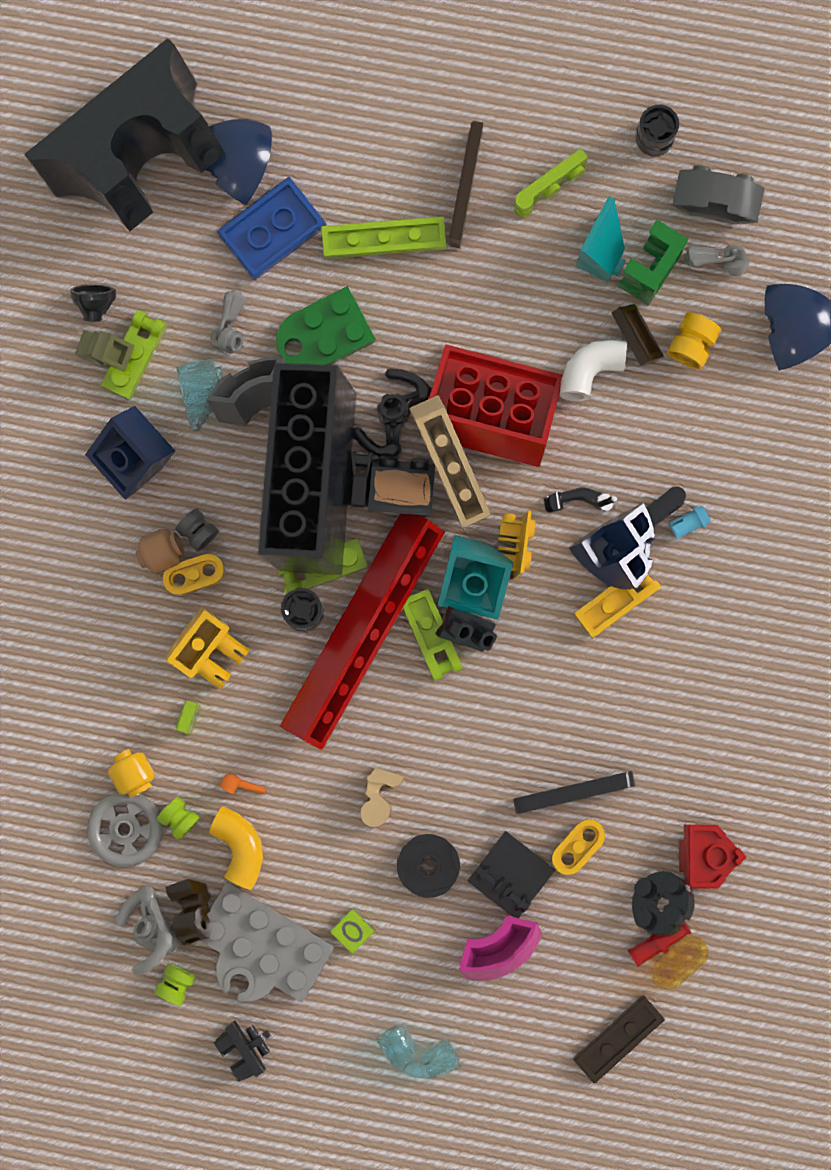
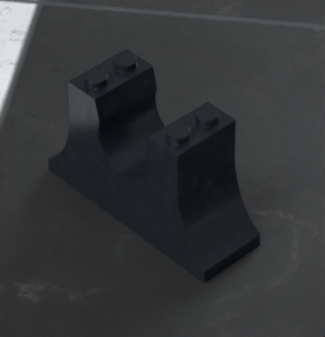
M167 38L24 155L57 198L79 196L96 201L112 212L130 232L153 213L148 198L136 182L137 175L145 163L158 155L171 153L181 156L187 166L202 173L226 153L202 114L194 107V94L198 83L174 43Z

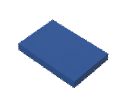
M287 177L216 232L255 281L320 232L322 226L327 225L292 179Z

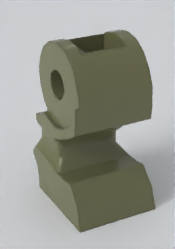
M83 331L75 355L101 366L107 364L125 372L134 345L104 331H94V333Z

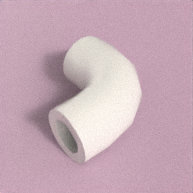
M594 341L578 349L566 363L561 379L560 397L570 401L589 400L591 398L592 381L596 374L601 371L624 372L627 341Z

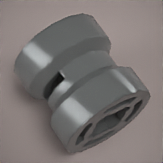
M198 508L188 513L175 528L182 537H187L190 540V545L197 552L206 547L219 532L213 524H208L204 520V515Z

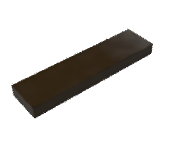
M473 121L470 125L449 235V245L453 248H461L483 134V122Z

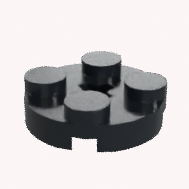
M422 834L410 839L401 849L397 860V872L401 883L410 892L424 898H433L445 894L454 885L460 872V860L454 846L445 838L434 834ZM430 856L431 861H437L438 867L433 868V874L427 875L426 870L421 871L419 865L424 863V857Z
M667 871L652 873L636 882L635 893L632 899V912L636 925L659 937L672 936L682 930L680 927L686 920H690L694 912L695 899L690 886L679 876ZM663 897L669 900V903L660 912L658 902Z

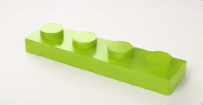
M444 216L322 226L324 259L446 250Z

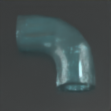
M399 1024L376 1038L383 1054L394 1068L410 1077L432 1079L462 1067L448 1038L429 1047L419 1046L411 1039L404 1024Z

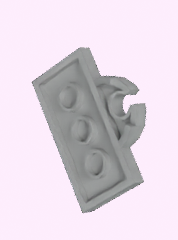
M226 882L210 908L211 912L207 913L211 923V936L200 940L220 953L216 964V975L222 990L227 994L231 989L232 977L236 974H242L247 977L249 986L245 992L238 995L237 1001H256L267 996L274 987H277L298 1001L303 1002L335 947L229 882Z

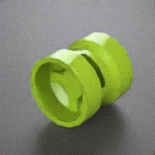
M179 796L171 801L156 818L162 825H171L172 835L178 841L201 819L195 812H190L188 809L184 810L185 802Z
M168 963L164 970L165 977L162 982L157 984L154 993L172 1004L182 1006L186 998L185 991L187 987L192 986L196 976L182 967Z

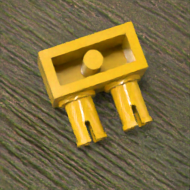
M201 606L164 656L167 662L192 679L195 675L199 674L220 690L225 684L215 675H218L227 682L231 673L209 659L210 654L217 648L239 665L243 658L234 650L236 649L246 657L250 648L229 635V626L205 607Z

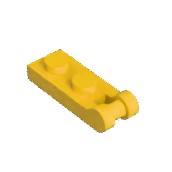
M647 574L640 584L643 590L639 593H636L634 589L625 590L610 586L573 615L591 639H593L658 591L661 585L657 580L653 581Z

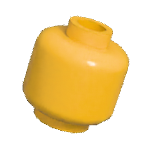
M127 749L113 757L115 763L109 767L108 775L120 795L128 794L132 798L153 787L151 781L155 778V773L144 753L136 752L132 754L130 749Z

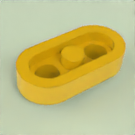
M203 554L182 561L177 566L165 570L163 584L171 594L183 596L218 584L224 577L225 567L217 556ZM208 565H212L215 568V572L211 576L204 574V569ZM178 575L185 577V583L181 586L175 585L174 582Z
M591 819L580 821L554 849L552 853L554 868L565 875L577 873L604 843L605 831L602 825ZM586 829H591L594 832V838L591 841L583 839V832ZM567 852L573 855V862L569 865H565L562 862V855Z

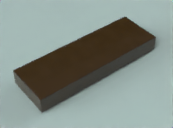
M642 995L572 1059L595 1084L662 1024L665 1019L650 1001Z

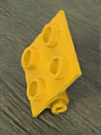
M530 510L520 518V521L516 520V515L507 513L504 514L503 519H500L499 535L515 537L516 539L499 537L497 541L514 544L515 548L497 547L496 550L514 554L503 555L513 561L511 572H514L513 579L515 580L524 574L526 569L529 570L532 551L527 550V544L530 538L533 539L536 521L531 519L532 511Z

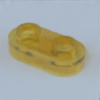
M685 936L653 964L651 970L653 981L659 987L666 990H672L680 986L706 962L708 958L706 943L696 936ZM688 946L696 948L695 956H686L685 950ZM663 968H672L673 974L670 978H663Z

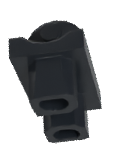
M451 606L447 607L444 622L435 633L440 638L484 652V650L490 651L497 638V634L493 632L496 626L493 621Z
M235 1020L225 1027V1032L214 1041V1045L222 1056L235 1048L238 1049L243 1058L231 1065L230 1069L237 1081L240 1082L252 1075L258 1077L266 1070L254 1047L258 1049L262 1057L268 1054L270 1050L264 1041L271 1035L268 1030L259 1035L254 1025H251L245 1029L251 1039L249 1042Z

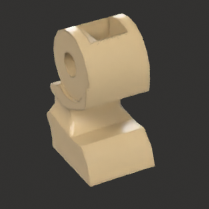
M375 767L373 772L366 777L365 795L370 800L362 806L360 816L367 826L379 827L388 820L392 806L381 796L380 790L385 785L393 788L397 787L405 779L404 776Z

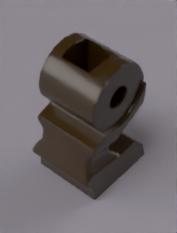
M186 879L166 886L165 890L170 900L182 905L183 909L172 919L173 929L178 941L183 945H190L209 938L212 929L207 913L211 912L208 907L211 896L207 885L202 882Z

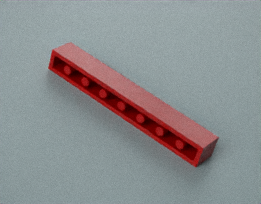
M399 514L279 727L314 747L323 750L445 531L420 515Z

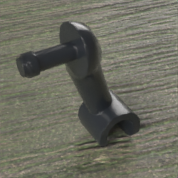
M579 487L561 493L555 492L544 497L543 501L547 513L563 510V503L575 500L585 501L595 508L606 512L613 508V503L617 501V497L589 488Z

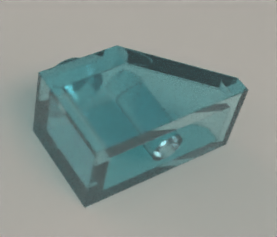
M213 359L176 367L189 425L193 432L200 431L212 412L207 398L214 387L224 378L222 367H216Z

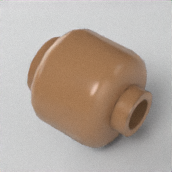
M162 528L141 537L139 550L136 551V558L142 568L147 567L152 573L159 574L177 566L185 552L177 533H171L168 529Z

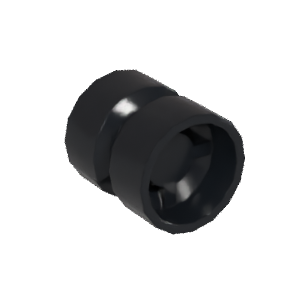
M653 105L642 113L636 130L635 141L638 148L644 154L661 156L672 148L679 130V119L676 112L665 105Z
M307 588L291 590L285 595L281 603L283 619L292 629L298 632L314 630L320 625L324 617V608L321 600L313 591Z

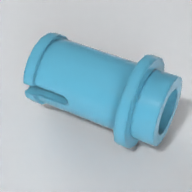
M694 506L692 507L693 511L668 522L677 540L700 527L703 529L707 528L706 524L711 521L703 506L699 508Z

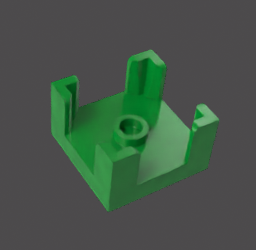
M658 220L649 231L650 236L643 247L644 251L656 257L649 269L634 259L630 260L622 273L624 277L618 284L620 289L648 306L681 257L688 242V238Z

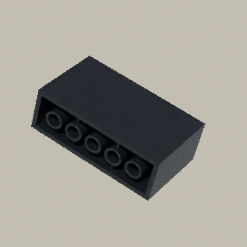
M274 363L258 555L279 571L342 575L356 392L338 365Z

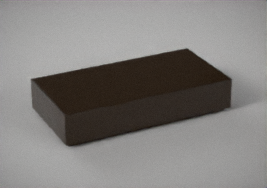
M635 304L619 307L611 312L640 366L655 363L664 357Z

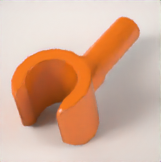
M231 773L226 774L219 784L222 789L231 794L235 793L238 786L263 795L266 788L246 782Z

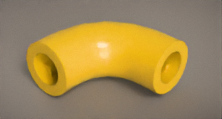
M222 806L211 825L209 834L224 841L231 849L232 858L224 878L236 885L252 890L259 877L263 862L261 839L252 823L237 812Z

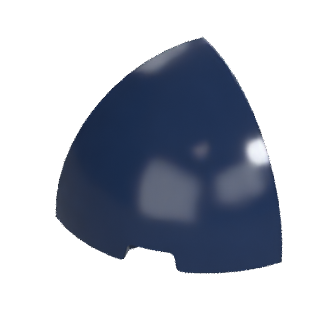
M233 119L209 126L226 154L206 170L217 178L216 185L237 201L247 205L258 188L269 161L272 146L271 127L264 123L247 119Z
M773 284L766 286L765 315L770 321V329L772 331L768 339L779 371L809 360L831 344V300L813 289L800 285Z
M640 504L599 526L570 546L569 549L583 567L602 582L619 589H635L645 579L653 562V559H649L650 543L655 540L650 515L645 505Z

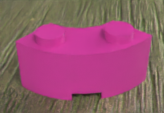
M506 916L501 927L492 935L482 939H467L459 971L465 979L474 981L493 980L512 973L521 967L537 948L542 936L540 927L535 922Z

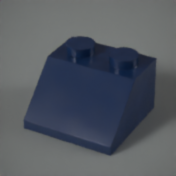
M133 406L109 420L85 455L126 500L162 470L175 453V450L140 410Z

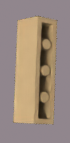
M437 395L410 407L409 409L462 527L464 528L491 516L439 396Z

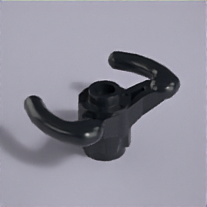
M387 369L385 372L387 379L407 382L413 385L416 391L403 396L398 393L382 396L381 403L377 405V412L380 422L385 426L386 445L380 446L367 437L362 428H354L353 436L358 444L367 452H372L377 457L384 455L397 457L401 453L402 446L399 441V433L411 413L409 408L428 400L432 390L424 379L413 372L403 369ZM390 428L394 429V437H391Z

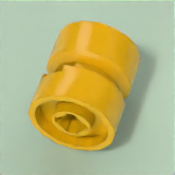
M687 312L678 328L680 335L674 336L666 353L672 359L687 367L702 370L710 355L707 348L714 346L722 329L715 322L702 315Z

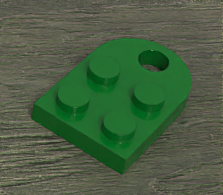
M348 286L289 315L281 323L276 336L279 355L284 357L286 363L332 365L376 342ZM291 341H298L302 345V351L297 356H290L285 352L286 345Z

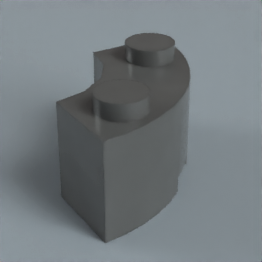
M696 165L693 166L692 170H679L672 205L690 216L712 217L733 225L758 223L765 188L754 183V178L749 175L737 174L733 176L713 172L706 166Z
M284 357L257 359L248 362L249 367L235 375L227 374L214 387L207 398V402L220 423L247 426L255 414L269 407L271 404L274 363H286Z

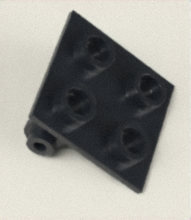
M505 831L467 881L512 917L519 918L529 908L532 900L554 873L555 869Z

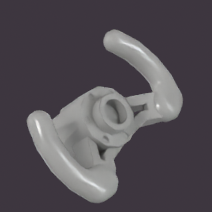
M144 886L133 893L123 904L115 918V923L118 926H124L131 913L141 903L142 919L134 927V938L138 945L154 952L145 960L133 966L132 971L137 976L147 973L157 966L166 954L173 953L180 943L175 935L173 924L166 922L162 916L156 899V893L150 886Z

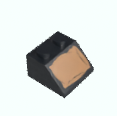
M389 455L374 459L368 511L431 516L435 480L434 463H429V460L425 458H412L411 462L398 461V457Z

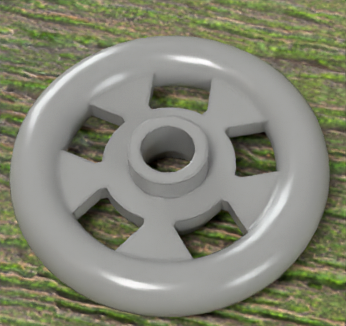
M118 792L106 796L95 806L89 817L87 830L92 849L102 860L114 866L131 867L143 863L154 854L161 842L163 825L156 819L160 814L158 809L148 798L141 794L132 798L128 794L120 795ZM127 804L128 813L116 816L114 806ZM142 811L149 819V823L141 827L139 820L135 817L136 814ZM102 820L111 821L109 825L110 834H100ZM122 823H127L130 826V832L127 835H122L119 831ZM141 834L147 839V842L140 850H137L132 843ZM113 840L125 846L121 854L109 849Z

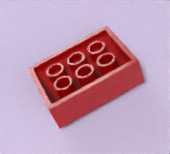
M445 344L429 399L437 395L439 396L463 448L540 468L560 393L562 374Z

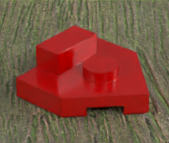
M684 824V840H679V872H684V881L691 889H718L725 882L726 877L747 856L729 840L726 833L718 825Z

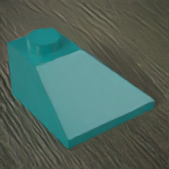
M608 196L588 234L576 267L609 283L612 275L619 276L626 263V260L622 258L625 245L615 199Z
M454 535L438 605L443 607L451 606L468 613L499 620L513 561L485 542Z

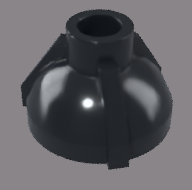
M83 284L70 289V296L74 304L80 309L84 316V321L88 322L101 321L102 314H106L117 297L116 289L106 285Z

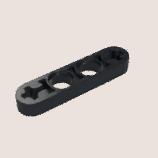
M629 771L514 798L513 803L516 814L635 787L636 784L633 772Z

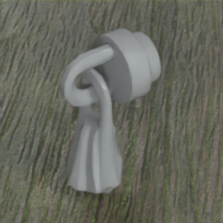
M731 244L725 249L691 246L684 257V260L691 267L723 262L724 269L732 276L744 274L749 266L745 250L737 244ZM718 253H724V257L718 258Z
M238 290L225 293L219 328H216L210 337L211 344L214 347L230 354L238 352L243 345L242 335L238 330L232 329L233 323L242 309L245 300L242 293ZM225 322L228 323L227 328H223ZM217 334H218V337H219V341H217V340L215 339V337H216Z

